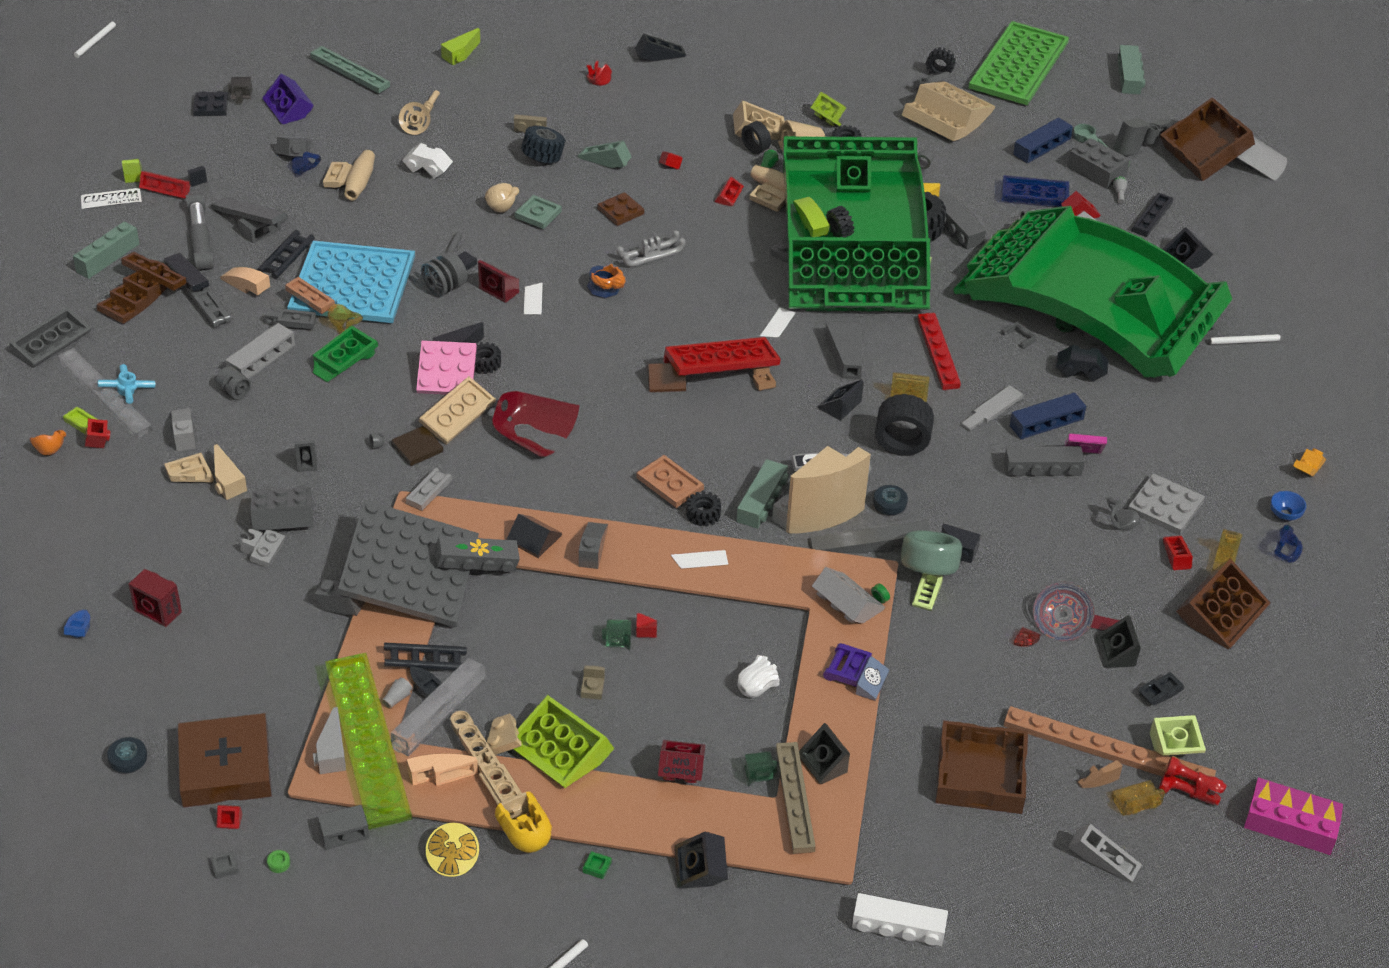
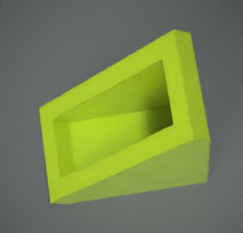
M122 160L125 183L140 182L142 171L140 160Z

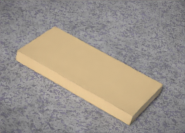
M468 376L419 418V422L447 445L496 402V399Z

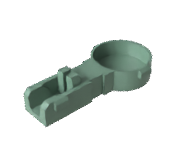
M1078 124L1074 127L1073 137L1075 140L1084 143L1092 138L1105 145L1101 139L1097 138L1095 127L1089 124Z

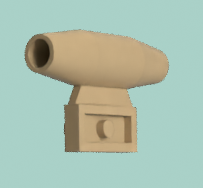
M364 150L353 165L348 164V162H332L323 180L324 187L337 188L346 185L345 197L349 200H356L365 189L372 174L375 154L370 150Z
M755 165L751 170L750 176L762 185H758L750 194V200L778 212L786 203L784 175L775 169Z

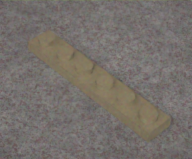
M776 743L777 761L793 854L815 852L816 846L798 743Z

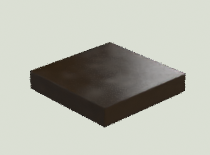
M424 426L391 440L394 448L410 466L444 452L443 446Z

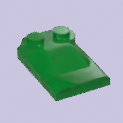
M351 325L313 354V373L325 382H329L359 360L373 357L375 348L378 347V342Z

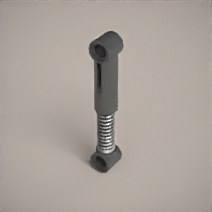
M203 193L186 195L188 212L191 214V236L196 269L214 268L209 230L204 216L205 203Z

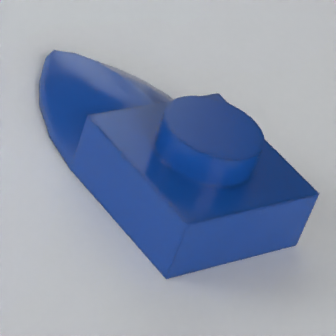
M80 610L69 617L64 626V635L85 637L90 628V614L87 610Z

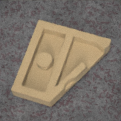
M202 453L164 464L171 482L214 481Z
M510 713L493 719L487 743L495 755L522 745L521 740L517 736L519 731L516 728V720Z

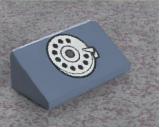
M870 656L857 683L856 695L876 701L889 673V669L872 656Z

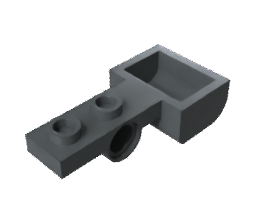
M1141 118L1123 121L1113 149L1117 153L1126 156L1138 154L1143 141L1148 144H1155L1157 139L1161 138L1160 134L1166 131L1171 123L1168 120L1146 123Z

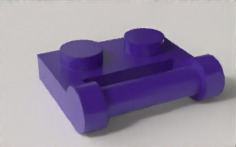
M839 643L835 648V655L829 667L823 673V677L828 681L837 680L857 687V683L872 653ZM847 655L848 658L842 670H837L842 657Z

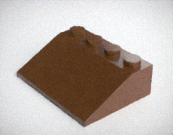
M1230 558L1216 567L1176 612L1189 627L1224 648L1230 649L1269 606L1270 601Z

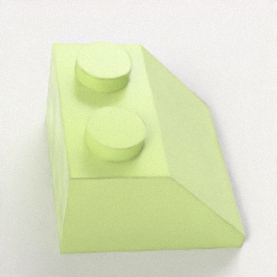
M1195 715L1153 719L1150 736L1156 752L1163 756L1205 753L1206 749Z

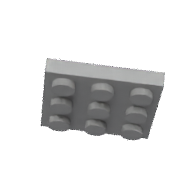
M1153 473L1128 506V509L1136 511L1140 518L1180 535L1204 502L1205 496Z

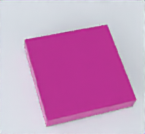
M1069 434L1064 446H1081L1082 452L1101 454L1107 444V437Z

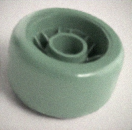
M927 530L910 531L903 539L901 562L906 568L919 573L951 575L959 569L962 543L956 537L941 532Z

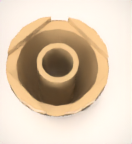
M791 120L782 121L778 130V135H781V141H778L782 151L784 136L825 137V133L821 128Z

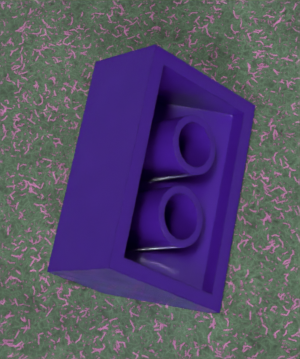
M282 73L263 96V100L282 124L305 118L314 106L296 81Z

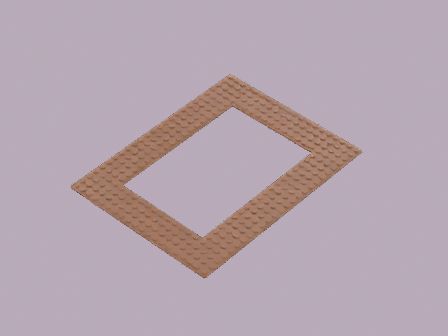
M400 491L398 493L394 509L479 533L478 538L507 540L518 514L532 516L562 532V536L539 558L518 548L520 560L516 568L808 610L809 618L786 743L797 742L798 749L800 750L816 731L826 723L850 753L848 772L824 784H820L801 760L816 846L815 852L793 854L781 779L779 780L777 796L774 798L595 770L590 771L564 788L528 760L495 756L500 764H504L522 793L528 791L533 793L551 823L552 839L675 858L674 845L706 831L725 838L727 866L840 884H852L880 692L876 701L856 695L857 687L837 680L828 681L823 677V673L829 667L835 655V648L839 643L870 652L872 657L884 665L898 570L897 561L436 496L421 511L406 504V497L411 492ZM588 522L608 524L598 569L579 567V546ZM725 550L728 565L681 569L671 555ZM828 567L845 573L870 595H872L871 588L877 583L882 584L888 590L890 600L883 604L885 606L883 611L865 623H851L844 617L845 613L839 612L830 606L831 602L828 599L824 600L816 594L817 590L812 585L823 569ZM365 602L357 616L353 615L288 790L289 797L347 807L362 805V808L366 810L504 831L495 817L497 803L480 778L479 770L476 775L436 786L434 780L412 785L408 775L407 759L432 754H460L468 756L469 754L464 750L397 740L396 738L411 694L395 704L391 709L382 702V699L386 696L396 679L398 680L400 677L406 679L412 685V688L415 685L410 674V668L384 667V659H390V651H383L384 642L428 645L435 621ZM398 651L400 660H411V652ZM419 652L420 661H423L425 653ZM847 655L842 657L837 670H842L848 658ZM338 707L346 771L320 774L319 766H314L313 753H317L316 743L332 709ZM484 757V758H483V762H486L487 764H489V763L486 761L485 757ZM495 774L490 778L497 780L501 778V775ZM502 789L499 793L508 794L511 790Z

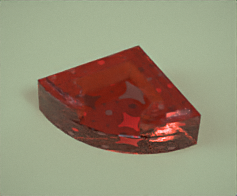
M1022 627L1014 640V645L1021 647L1032 646L1040 640L1041 634Z

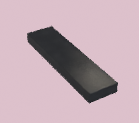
M1158 193L1134 224L1131 232L1148 237L1171 206L1174 198Z
M181 253L164 258L165 264L172 271L186 277V285L193 292L210 286L208 279Z

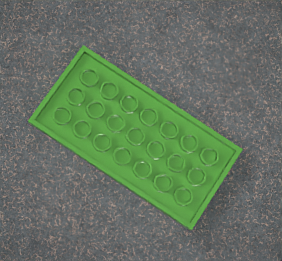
M1011 21L969 82L968 88L1022 105H1028L1068 44L1069 37Z

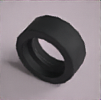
M754 121L743 127L742 140L750 152L759 154L769 149L771 146V136L763 123ZM754 133L757 135V138H758V140H759V143H758V141L756 140V138H755V136H754Z

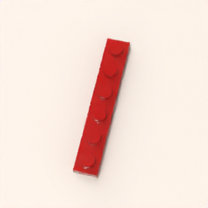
M918 314L917 320L942 390L960 389L961 382L936 314Z

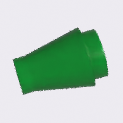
M774 150L764 152L761 166L772 168L779 160L778 153Z

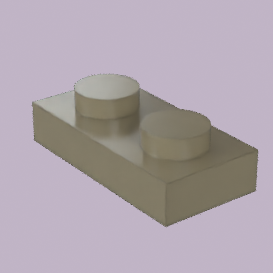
M515 114L514 132H525L530 126L547 127V117Z

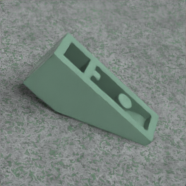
M624 140L588 146L578 155L580 159L610 168H622L632 158Z

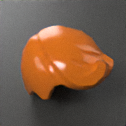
M57 430L53 435L31 437L30 442L40 454L52 455L63 445L66 432Z

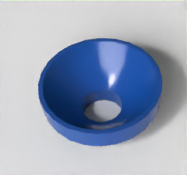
M1291 491L1275 493L1271 498L1270 504L1271 510L1278 518L1289 521L1302 517L1307 506L1305 500L1300 495ZM1281 510H1287L1291 514L1282 513Z

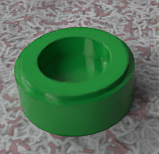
M877 583L871 588L873 597L881 604L890 600V594L882 584Z

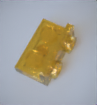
M893 372L890 397L897 394H907L920 397L927 402L930 377Z
M1149 780L1112 791L1111 797L1122 815L1126 816L1162 805L1165 792L1163 789L1157 790L1152 781Z

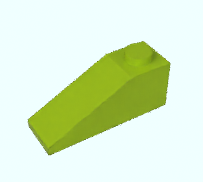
M476 28L442 43L441 57L451 65L466 60L481 42L480 29Z

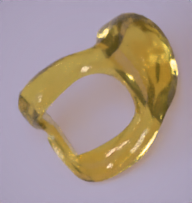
M333 304L328 310V318L340 334L345 331L343 325L347 319L349 320L346 322V329L352 324L360 323L363 319L361 314L352 312L342 304Z

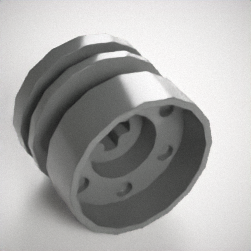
M452 251L443 253L436 259L426 262L421 267V275L426 287L438 297L465 284L467 281L466 268L458 255Z

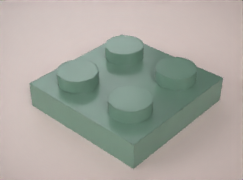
M533 195L515 212V218L544 229L562 212V206Z

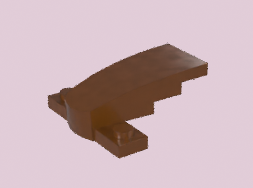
M132 252L121 258V264L136 272L124 277L123 285L111 290L110 297L97 304V311L124 324L150 306L167 288L175 291L185 285L186 277L170 270L162 262L150 260L136 252Z

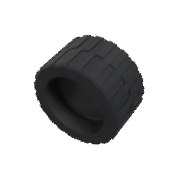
M897 394L887 398L878 409L875 437L879 445L885 450L890 451V453L907 456L918 454L925 450L931 441L934 422L933 410L927 402L914 395ZM906 421L917 427L905 429L895 426L892 422Z

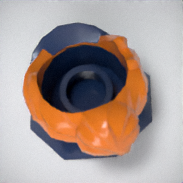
M612 264L605 267L594 266L589 272L590 281L587 287L593 295L607 298L617 295L619 290L624 287L626 280L623 272L618 267H613Z

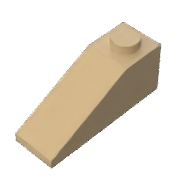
M218 444L214 445L216 478L214 486L219 495L222 494L228 500L246 492L245 476Z

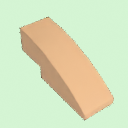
M232 268L220 277L221 280L244 293L251 291L259 295L270 287L269 275L252 268Z
M432 754L407 759L408 775L413 786L434 780L436 786L478 774L477 758L473 756Z

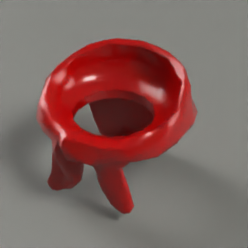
M596 61L594 70L591 65H586L589 73L587 79L590 83L603 86L611 81L612 70L607 64L600 68L598 67L599 61Z

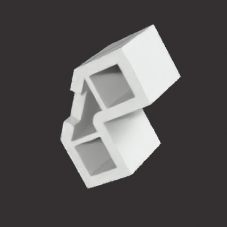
M422 143L413 148L402 160L413 173L424 167L433 179L444 173L453 162L442 149L428 148L426 144Z

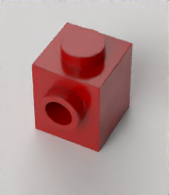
M88 419L85 431V447H105V442L110 440V430H107L108 420Z

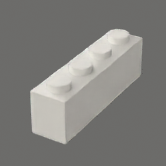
M858 893L852 928L862 932H873L883 936L903 938L907 941H918L928 945L942 946L948 911Z

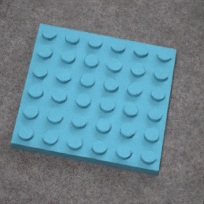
M313 241L299 277L335 301V306L321 314L292 295L287 309L315 312L316 316L393 323L415 259V251Z

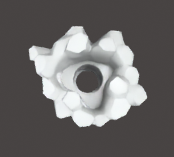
M757 655L755 661L739 673L737 686L744 696L756 698L767 689L779 686L780 680L776 670L777 666L775 664L770 665L771 662L767 660L768 657Z

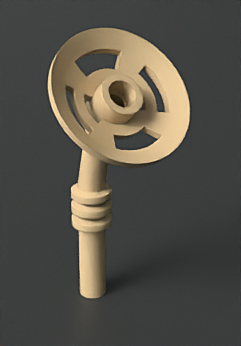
M435 90L424 104L411 102L401 109L399 123L406 133L418 135L426 131L430 124V111L440 95L439 91ZM413 107H420L421 111H414ZM408 110L409 112L406 115V121H404V115ZM425 116H426V117H427V121H426L425 126L423 127V124H424V122H425ZM409 125L417 127L418 131H412L407 127Z

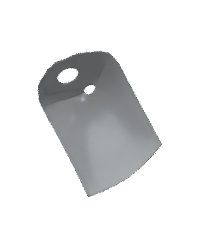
M1254 137L1255 145L1237 158L1276 181L1285 170L1287 158Z

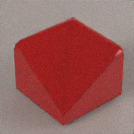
M662 151L659 163L679 169L683 158Z
M637 613L636 637L657 638V620Z

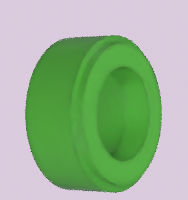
M283 850L271 852L267 857L269 870L274 873L286 871L290 867L289 854Z

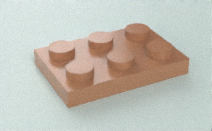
M665 455L637 472L636 478L675 508L685 503L688 497L690 498V495H695L696 492L704 490L702 482Z

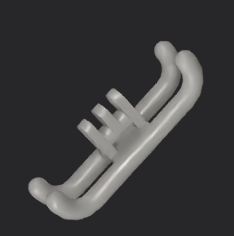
M675 230L672 237L667 241L661 242L660 237L655 236L654 239L649 238L648 242L646 239L642 240V248L629 252H624L623 247L619 246L617 247V254L623 259V263L626 266L635 267L680 253L685 246V239L680 238L675 248L661 252V249L674 245L679 239V231ZM640 255H643V256H644V257H641V258H638V259L630 260V258H633V257H636V256H640Z

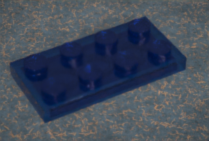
M1003 175L1002 201L1062 207L1061 204L1069 197V181Z

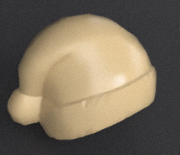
M507 183L497 184L486 191L485 201L495 212L504 213L513 205L516 195L519 194V188Z

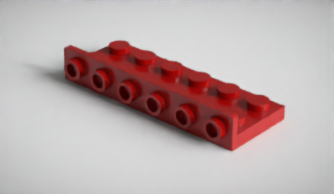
M760 337L665 347L663 361L664 363H671L678 375L686 376L698 373L771 367L780 365L781 359L767 338Z

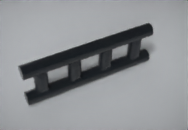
M294 230L257 270L263 273L265 270L272 272V277L278 279L315 240V237L310 234L305 238L299 236L300 232L298 230ZM293 241L301 243L298 247L290 245ZM284 251L292 253L289 257L281 255ZM274 261L282 263L279 267L271 265Z
M384 642L383 651H390V659H384V667L410 668L413 666L433 670H468V663H461V655L467 654V647L387 642ZM398 651L411 652V660H400ZM419 652L432 653V661H420ZM440 654H452L453 662H440Z

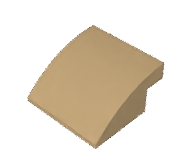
M945 81L920 84L915 101L905 104L902 116L952 141H956L979 127L992 113L995 106Z
M827 446L791 475L786 532L807 533L827 529L846 522L863 511L871 454L857 447L845 457Z

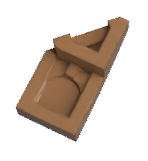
M770 367L754 368L753 382L758 390L776 387V381L770 374Z
M1118 760L1100 770L1093 765L1089 769V776L1080 779L1078 785L1081 788H1093L1112 783L1120 778L1123 765Z

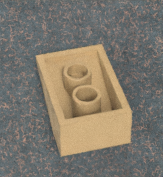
M742 100L733 113L735 135L742 138L743 127L754 121H759L768 129L771 140H781L778 130L781 122L784 121V117Z

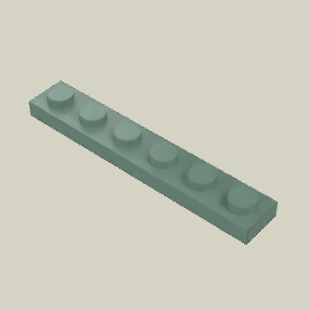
M323 46L310 52L312 59L377 93H381L390 87V81Z

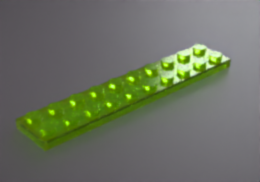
M367 653L325 661L368 830L412 820L411 810Z

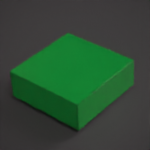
M591 851L583 866V873L604 879L612 863V858Z

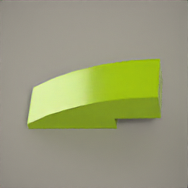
M806 197L793 201L804 228H808L811 237L828 234L830 225L812 198Z

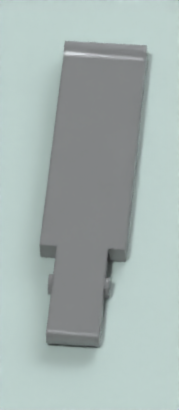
M1008 385L1001 392L973 411V415L969 416L961 425L971 431L984 421L988 423L1021 400L1024 394Z

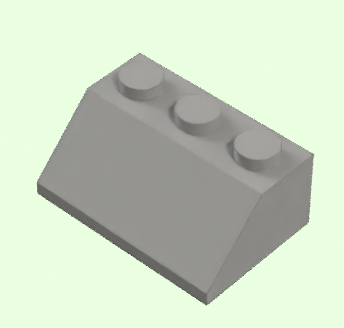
M828 567L823 569L812 585L817 590L816 594L824 600L828 599L831 602L830 606L839 612L845 613L844 617L851 623L859 622L863 624L885 609L883 604L845 573Z

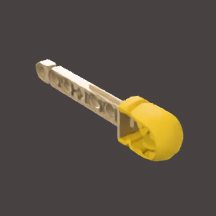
M465 711L454 712L450 718L452 729L457 736L459 735V739L469 756L477 758L479 776L497 803L495 817L515 848L523 852L532 853L542 849L548 844L552 830L546 813L537 802L533 793L529 791L522 793L504 764H500L481 732L474 725L470 715ZM458 719L466 720L464 723L461 724L455 723ZM466 733H474L472 737H464ZM477 746L483 747L481 751H473V748ZM484 757H485L486 761H487L489 764H487L486 762H483V758H484ZM495 774L501 775V778L493 780L490 777ZM502 789L511 790L508 794L499 793Z

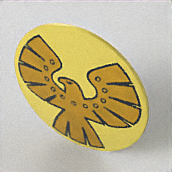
M460 823L441 825L432 832L426 844L428 863L437 873L447 877H456L468 872L476 863L479 855V843L476 835L470 828Z

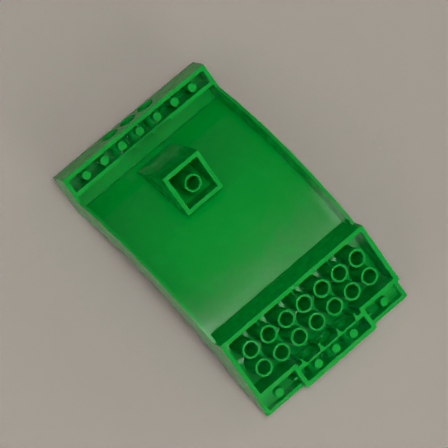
M784 136L783 175L787 216L789 309L886 312L930 310V238H928L924 184L917 157V137ZM806 197L812 198L826 219L827 211L842 205L846 208V211H849V216L852 217L851 221L854 222L853 226L855 228L854 233L848 237H834L829 227L828 234L811 237L808 228H804L793 201Z
M1071 206L1027 211L1021 219H1016L1008 229L998 230L967 264L969 272L953 289L955 294H970L972 300L1010 303L1059 318L1098 338L1142 373L1143 377L1152 378L1176 375L1232 301L1226 281L1206 283L1189 267L1145 239L1103 222L1075 216Z

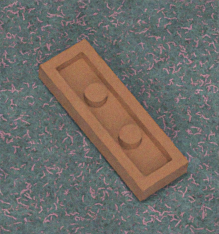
M300 277L285 285L287 292L321 314L335 306V301Z

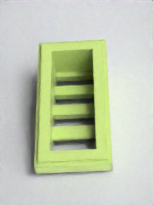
M922 574L912 606L932 611L943 582V575ZM928 582V583H932V584H936V585H935V586H932V585H928V584H925V583ZM923 588L931 589V590H934V591L931 592V591L923 590ZM921 593H922V594L929 595V596H932V597H931V598H928V597H925V596H921ZM919 599H921V600H924V601H928V602H930V603H929V604H925V603L918 602V601H919Z

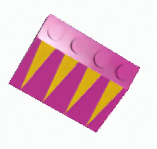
M1258 777L1244 828L1331 855L1341 824L1343 804Z

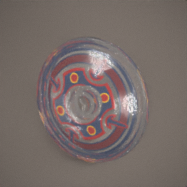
M1060 581L1046 586L1040 591L1034 602L1033 616L1037 627L1044 635L1056 641L1065 642L1080 638L1089 630L1094 620L1095 610L1090 595L1081 586L1072 582ZM1064 611L1067 613V616L1061 617L1059 613Z

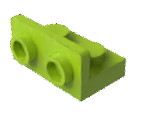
M820 92L811 109L815 111L814 114L819 118H827L826 122L834 126L836 124L841 126L838 120L846 107Z

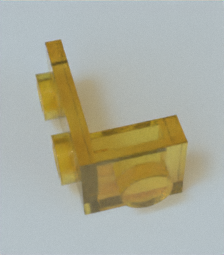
M1223 529L1212 572L1230 558L1235 563L1243 534Z

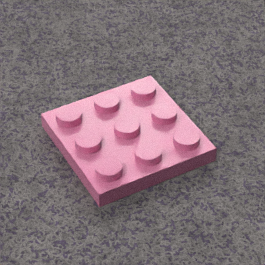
M422 341L417 393L447 395L468 376L474 380L477 344Z

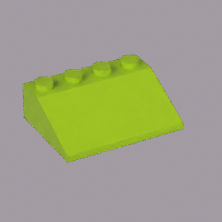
M547 695L518 728L519 734L517 736L521 740L522 745L513 750L566 788L601 765L615 748L606 736Z

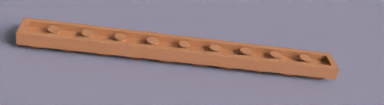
M1010 706L1004 721V727L1027 730L1029 735L1108 760H1118L1121 764L1162 777L1171 758L1168 755L1163 756L1158 752L1012 706ZM1179 759L1188 768L1215 777L1216 770ZM1175 775L1176 777L1182 780H1185L1191 784L1196 785V782L1190 779H1187L1179 775Z

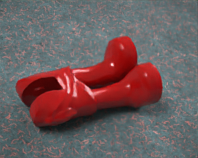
M1171 756L1160 782L1158 792L1167 794L1171 789H1177L1190 794L1192 798L1218 806L1221 797L1217 793H1223L1227 785L1217 777L1208 776L1188 768L1180 762L1179 758ZM1175 775H1179L1187 779H1190L1196 782V785L1191 784L1185 780H1182L1176 777Z

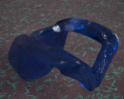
M306 151L303 153V157L297 156L292 159V170L301 176L306 171L316 167L321 161V156ZM308 158L315 159V162L311 163Z
M1287 524L1279 530L1281 539L1277 543L1274 554L1292 563L1300 557L1303 544L1293 533L1294 529ZM1285 543L1296 547L1290 556L1281 553Z

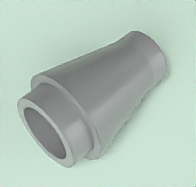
M402 677L398 680L396 679L386 696L382 699L383 704L391 709L395 704L411 694L412 685Z

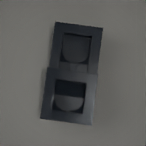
M1169 672L1157 681L1155 679L1151 680L1141 687L1138 692L1151 705H1156L1184 690V685Z

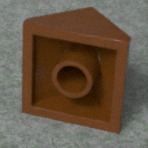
M671 363L647 365L649 392L686 391V376L678 375Z

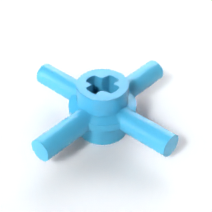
M125 364L120 365V374L116 380H98L97 382L98 387H116L117 392L125 396L128 404L133 403L134 390L137 388H155V381L136 380L135 374L128 372Z

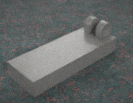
M435 468L406 497V504L423 511L452 481V475L440 473L439 469Z

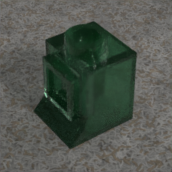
M607 620L606 628H602V640H606V646L625 647L630 651L631 620Z
M771 751L745 754L747 765H744L748 787L754 781L773 779V773H777V762L772 760Z

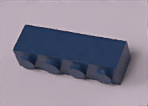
M1058 117L1015 141L1013 155L1028 164L1070 140L1073 126Z
M1074 392L1012 412L1009 426L1020 439H1025L1084 420L1087 406Z

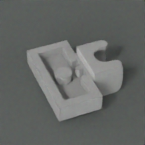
M249 529L248 538L241 541V551L251 555V562L268 568L283 545L285 535L272 530H266L262 536V532Z

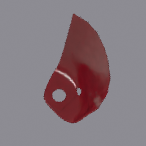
M510 391L502 394L498 400L492 419L493 426L505 437L538 456L546 457L555 451L545 449L534 441L517 436L514 430L515 425L529 424L542 432L567 439L577 420L580 405L524 392ZM504 400H507V409L505 411H502V402ZM509 416L512 417L511 421L507 420Z

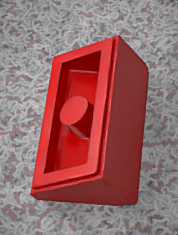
M730 177L724 183L714 202L732 207L744 186L733 177Z

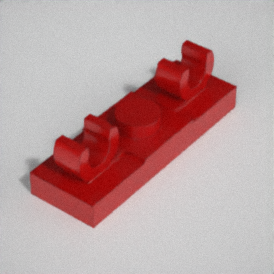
M141 171L139 188L186 198V195L190 192V181Z

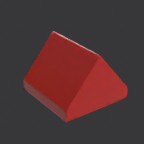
M218 805L217 828L239 829L243 815L241 807Z

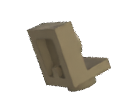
M584 666L581 698L602 700L605 683L604 667Z

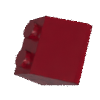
M482 260L478 261L479 289L504 303L519 293L518 278Z

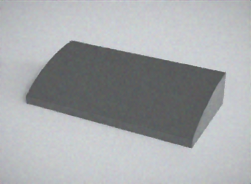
M66 307L11 341L10 352L21 361L35 367L90 332L92 328Z

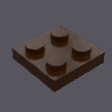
M625 192L597 204V209L616 226L644 215V208Z

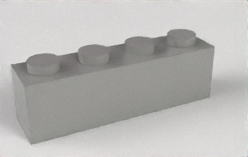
M277 323L225 360L226 366L234 367L249 379L295 346L294 332Z

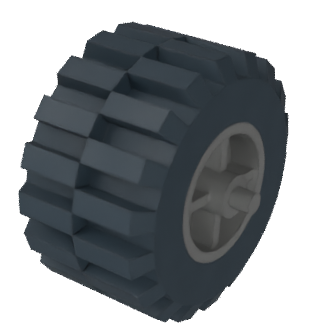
M530 126L525 131L521 150L525 155L536 161L556 163L561 159L566 140L563 135L551 128Z

